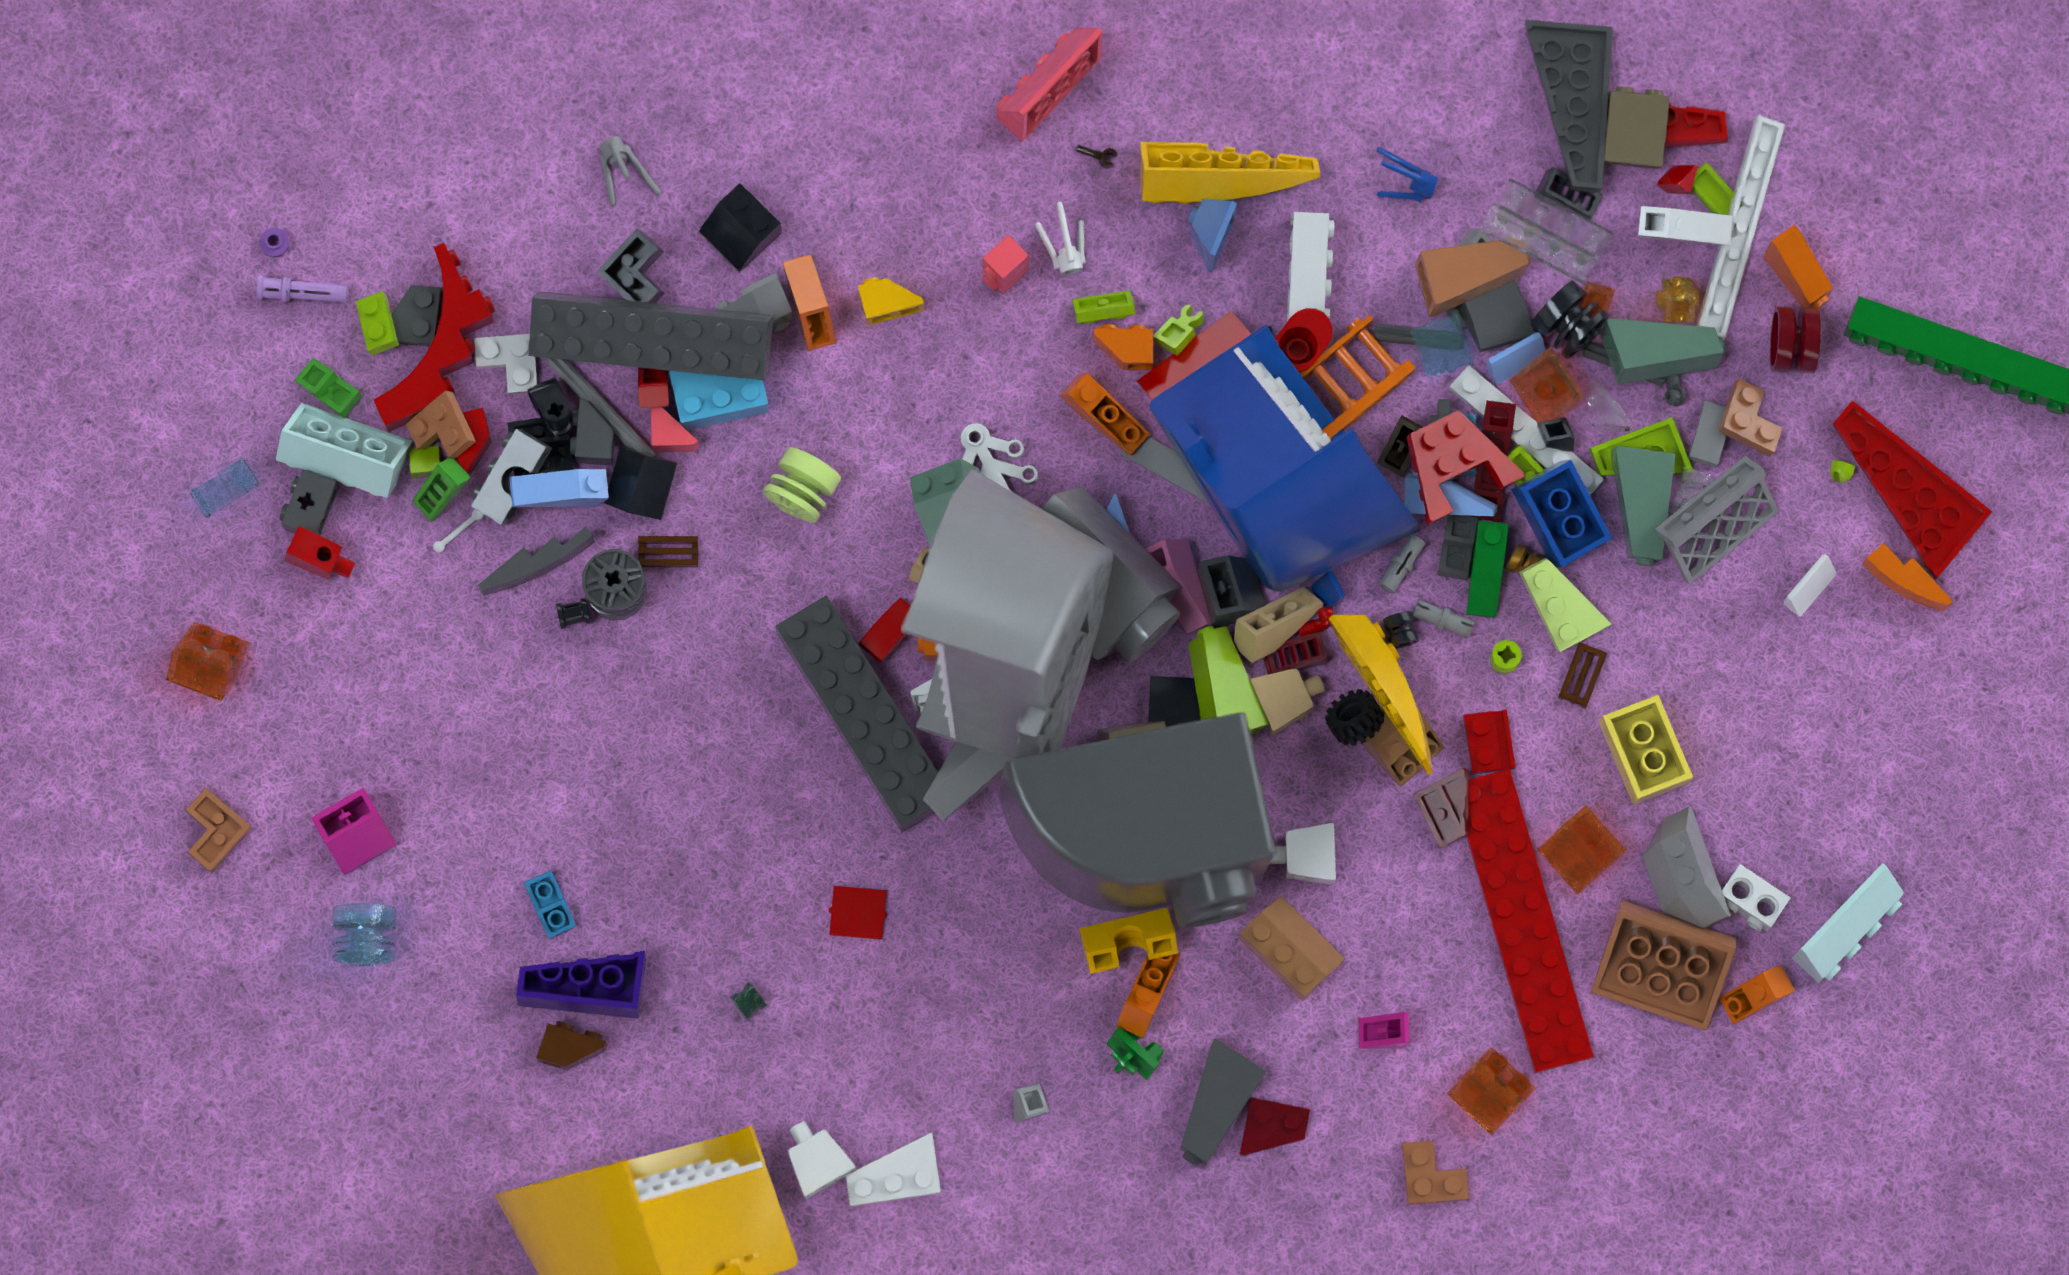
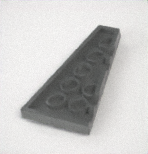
M1525 20L1524 25L1571 190L1601 193L1613 27Z

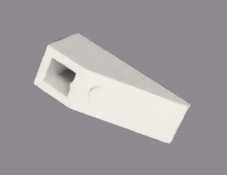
M1641 206L1638 236L1642 239L1730 246L1733 216Z

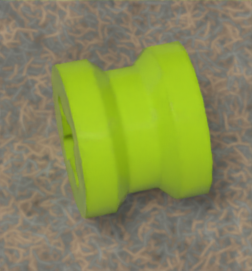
M1510 640L1498 642L1490 655L1492 667L1502 674L1513 672L1518 667L1522 658L1521 649L1515 642Z

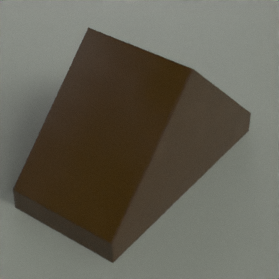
M1401 415L1377 464L1403 477L1412 462L1407 436L1423 426Z

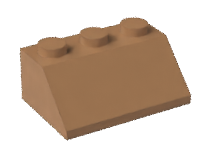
M1282 896L1278 897L1261 911L1240 932L1238 937L1302 1002L1345 960Z

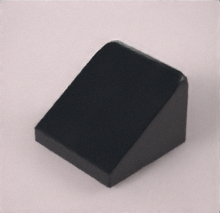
M1566 417L1537 423L1546 447L1567 452L1574 451L1575 438Z

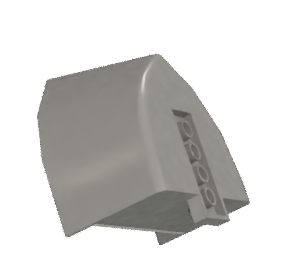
M971 469L951 497L934 537L912 605L901 629L903 633L937 643L935 651L939 653L927 701L916 728L1011 759L1059 750L1085 680L1102 619L1114 558L1113 552L1100 542Z

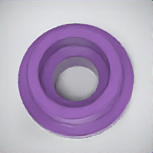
M267 229L260 237V248L267 256H282L289 248L288 235L282 229ZM271 238H278L279 243L277 245L271 246L269 244Z

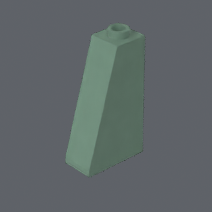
M1612 318L1606 319L1600 334L1618 385L1718 368L1722 356L1725 354L1724 342L1718 337L1714 327Z
M1615 446L1611 449V458L1627 557L1636 559L1635 564L1653 566L1654 562L1663 559L1665 541L1658 536L1655 528L1668 518L1675 454Z

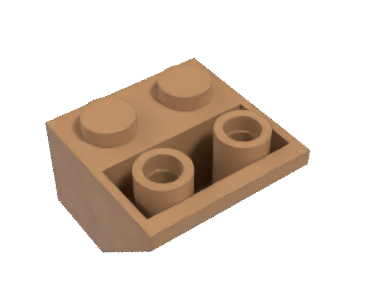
M1418 708L1422 717L1432 760L1445 747ZM1383 710L1384 722L1379 724L1381 729L1379 732L1373 731L1375 736L1371 739L1367 736L1365 738L1366 742L1362 744L1372 758L1402 787L1422 769V766Z

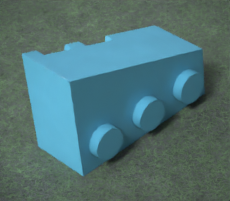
M669 371L680 423L687 431L769 413L763 380Z

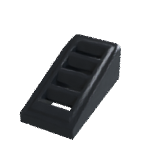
M1551 167L1545 171L1534 196L1590 221L1603 194L1578 191L1579 194L1575 203L1571 202L1574 191L1571 190L1567 174ZM1552 182H1557L1554 190H1549ZM1563 186H1567L1568 189L1564 197L1560 196ZM1585 195H1587L1590 199L1584 209L1580 206Z

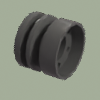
M620 549L604 550L595 554L585 565L582 574L583 590L590 608L596 614L611 621L625 620L635 615L642 608L647 597V582L643 568L633 555ZM616 577H618L620 584L618 585L614 583L612 587H610L608 579L614 580Z

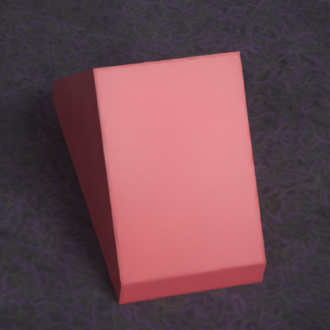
M651 407V444L654 453L695 452L699 448L698 440L662 407Z

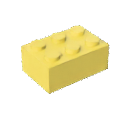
M1659 695L1602 716L1599 722L1600 728L1633 805L1690 783L1693 775Z

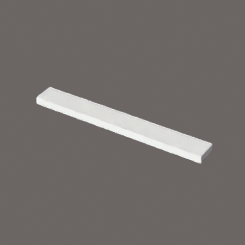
M1757 115L1754 119L1735 186L1734 197L1729 207V215L1733 216L1730 246H1718L1696 326L1714 327L1718 337L1723 341L1726 337L1785 124Z

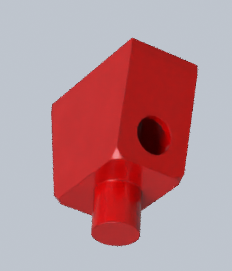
M298 526L284 562L328 580L332 572L348 579L355 565V562L340 556L342 546L301 526ZM325 554L329 557V560L323 562L317 556Z

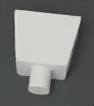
M1334 823L1287 831L1284 836V846H1275L1276 853L1270 864H1285V877L1288 879L1334 885L1336 881Z
M803 1121L789 1130L797 1145L788 1150V1155L805 1199L812 1197L846 1177V1175L856 1171L854 1163L825 1129L813 1135L806 1122Z

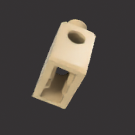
M1298 669L1250 679L1269 722L1266 726L1271 737L1311 713L1314 706L1310 697L1325 692L1323 683L1318 675L1303 681Z

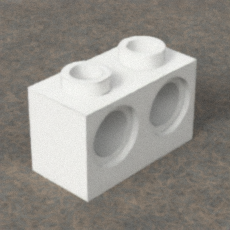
M1741 864L1736 868L1722 889L1729 913L1735 915L1738 912L1747 918L1745 922L1757 931L1763 929L1767 932L1790 900L1789 896ZM1735 885L1742 886L1746 890V898H1736L1732 893V887ZM1760 902L1769 904L1772 909L1771 915H1761L1758 912L1757 904Z

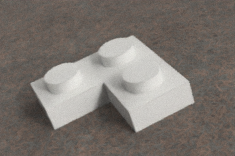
M530 334L474 338L476 368L506 367L508 395L528 394L527 389L537 385L536 357L529 356Z

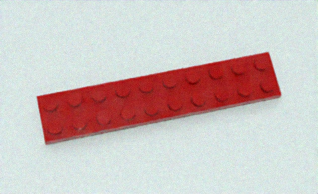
M1506 769L1468 779L1469 835L1466 838L1534 1073L1592 1059L1594 1055L1511 771Z

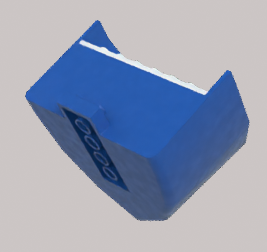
M1267 325L1162 392L1150 402V410L1191 477L1260 581L1270 590L1276 592L1284 591L1421 530L1416 519L1365 452L1352 428L1346 432L1342 429L1332 439H1329L1327 434L1322 432L1335 419L1281 350Z

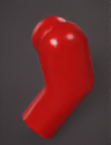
M1330 606L1320 608L1317 611L1319 618L1307 621L1297 631L1298 636L1301 637L1316 632L1321 633L1331 627L1329 617L1334 615L1333 608Z

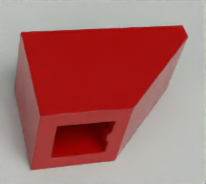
M483 408L462 412L476 442L454 459L469 476L492 443Z

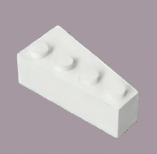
M1293 212L1290 224H1293V231H1291L1290 290H1288L1287 321L1297 311L1305 308L1320 310L1330 319V309H1325V297H1331V279H1326L1327 267L1332 268L1333 250H1328V238L1334 237V220H1329V213Z

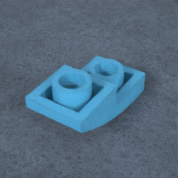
M551 870L524 882L548 938L576 927Z

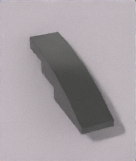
M584 527L564 545H561L554 537L532 556L523 547L478 585L479 590L486 596L514 588L543 576L568 562L595 542L593 535Z

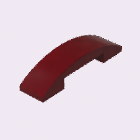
M1486 400L1481 432L1507 456L1509 454L1511 433L1513 432L1516 404ZM1482 464L1476 467L1477 474L1475 475L1473 492L1497 504V512L1494 516L1472 517H1477L1480 520L1501 522L1504 489L1499 490L1486 465Z

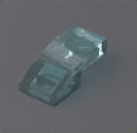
M241 459L220 470L215 478L192 489L191 496L205 518H208L259 485V481L245 460Z

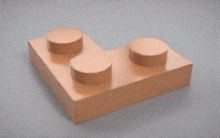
M1738 378L1733 383L1718 431L1770 457L1776 451L1782 428L1757 416L1764 390Z
M444 391L406 423L417 449L425 450L440 438L448 457L457 458L476 442L453 392Z
M207 788L186 809L188 814L207 829L188 853L209 872L213 873L252 827Z
M1433 1141L1402 1143L1407 1205L1469 1200L1466 1169L1436 1171Z

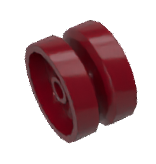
M1776 306L1772 317L1770 334L1771 370L1788 372L1794 360L1795 367L1799 373L1814 374L1818 364L1821 344L1819 309L1802 308L1796 321L1795 312L1791 307Z

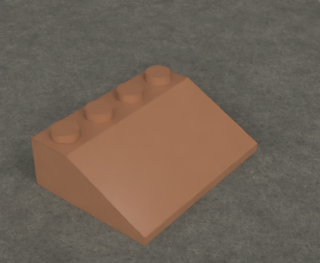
M1621 900L1591 993L1707 1031L1736 950V938Z

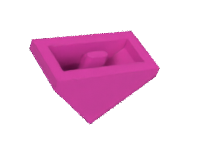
M1408 1012L1359 1018L1360 1049L1407 1048L1409 1044Z

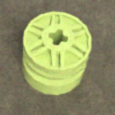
M788 447L778 463V467L787 476L772 474L770 481L773 484H766L762 492L767 499L783 512L795 518L816 523L820 517V513L817 510H824L826 507V503L817 494L827 497L832 496L841 481V476L829 465L811 454L797 448Z

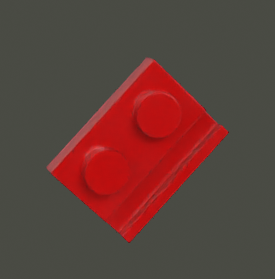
M1507 709L1463 715L1472 775L1499 772L1506 769L1514 770L1516 766Z

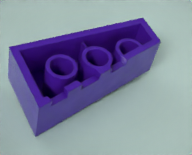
M645 951L620 956L619 954L607 955L605 958L589 960L588 958L576 959V961L566 963L552 962L521 966L516 991L517 1005L639 1019L646 965Z

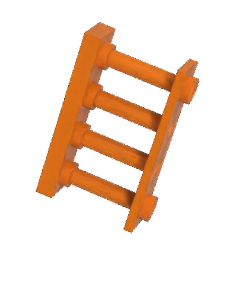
M1371 315L1367 316L1364 320L1361 317L1354 320L1347 327L1349 332L1322 353L1313 366L1299 373L1304 380L1313 373L1342 406L1340 410L1343 413L1322 430L1329 439H1332L1342 429L1346 430L1409 378L1416 369L1409 359L1402 365L1399 361L1395 362L1370 334L1367 328L1373 322ZM1356 337L1363 342L1387 370L1385 372L1387 377L1380 383L1377 380L1373 381L1344 348ZM1334 355L1337 356L1363 386L1365 395L1358 401L1354 398L1350 399L1323 368L1322 365Z

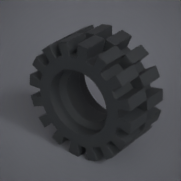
M1357 689L1355 694L1353 690L1348 691V696L1345 697L1344 694H1341L1339 696L1340 701L1334 700L1331 703L1333 708L1328 707L1326 711L1328 715H1325V720L1339 743L1342 742L1346 746L1350 743L1351 746H1356L1357 741H1360L1361 744L1365 743L1367 736L1371 739L1375 736L1373 731L1379 732L1381 729L1379 724L1384 722V713L1368 691L1365 690L1363 692L1362 689Z

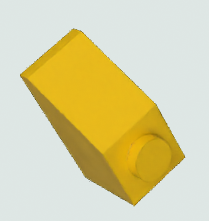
M872 277L864 280L862 285H858V295L867 326L924 311L923 298L887 278L879 280V277Z

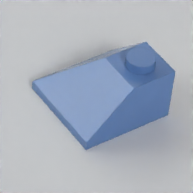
M1203 199L1200 207L1194 206L1188 222L1192 224L1191 235L1208 271L1213 272L1234 222L1237 203L1233 201Z

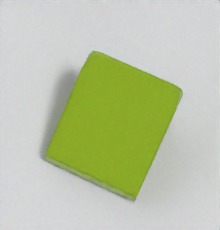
M439 446L427 447L425 450L409 449L412 479L429 477L437 464L441 462Z

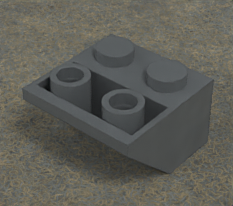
M1227 555L1200 561L1197 573L1211 620L1210 626L1217 628L1235 624L1236 619L1266 605L1259 578L1245 558Z

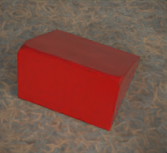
M1673 165L1658 180L1656 185L1666 193L1690 194L1698 166Z

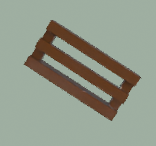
M638 536V561L641 567L698 568L699 538L698 536ZM645 544H692V548H645ZM645 555H692V559H645Z
M1579 642L1558 698L1586 709L1607 652ZM1582 651H1585L1587 656L1572 695L1566 692ZM1593 655L1598 656L1599 658L1583 699L1578 697L1592 657Z

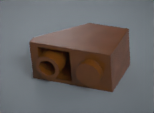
M557 1021L556 1025L547 1024L536 1058L538 1062L568 1071L605 1052L608 1045L606 1041L602 1040L603 1035L589 1030H585V1033L581 1034L573 1031L574 1026Z

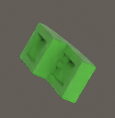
M315 358L311 359L295 379L296 383L343 418L349 414L363 397L357 389L339 378L334 371Z

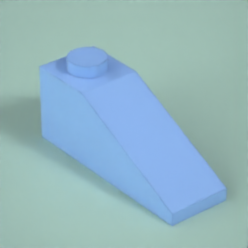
M575 469L509 478L512 507L592 508L597 507L609 498L606 469Z
M1413 469V473H1409L1405 477V506L1410 513L1426 514L1424 502L1420 500L1418 491L1420 490L1418 475L1414 473ZM1452 480L1439 485L1453 510L1450 515L1494 516L1497 512V504Z

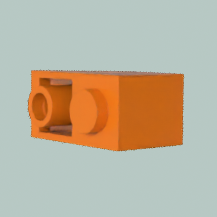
M1113 324L1100 325V328H1094L1093 341L1122 370H1152L1153 329H1147L1145 325H1131L1129 329L1117 328Z
M1779 965L1758 974L1721 996L1719 1000L1734 1025L1795 992V989L1783 967Z

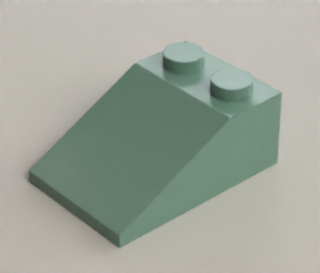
M961 458L910 477L914 506L930 548L952 495L971 469L979 473V468Z

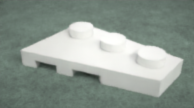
M932 1132L846 1175L850 1207L941 1194Z

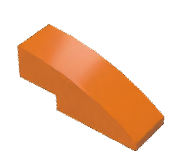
M1885 543L1879 546L1862 563L1879 581L1909 600L1940 611H1945L1953 603L1951 598L1914 558L1903 564Z

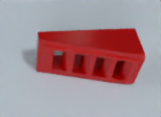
M638 367V398L641 408L666 407L669 405L668 370Z

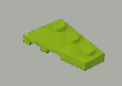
M1673 417L1589 448L1597 473L1600 476H1614L1611 449L1615 446L1675 454L1673 474L1694 472Z

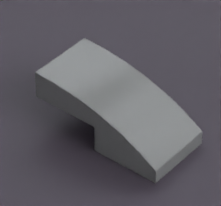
M1705 400L1693 438L1689 460L1717 468L1726 435L1718 431L1726 406Z

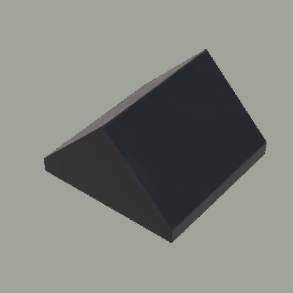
M620 446L608 487L609 498L604 503L627 513L661 520L678 463Z

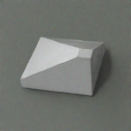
M1040 1083L1013 1091L1014 1120L1016 1124L1050 1112Z

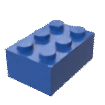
M1562 460L1511 489L1548 560L1555 567H1563L1613 539L1571 460Z

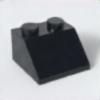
M739 183L716 205L700 228L699 233L741 272L782 233L781 223Z

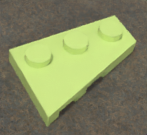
M1544 558L1519 572L1557 651L1562 652L1612 625L1548 559Z

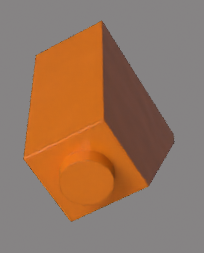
M1794 224L1771 240L1763 257L1802 308L1814 307L1815 309H1820L1830 301L1828 296L1833 290V286L1800 230Z
M811 254L782 262L808 351L835 344L836 338L829 306Z

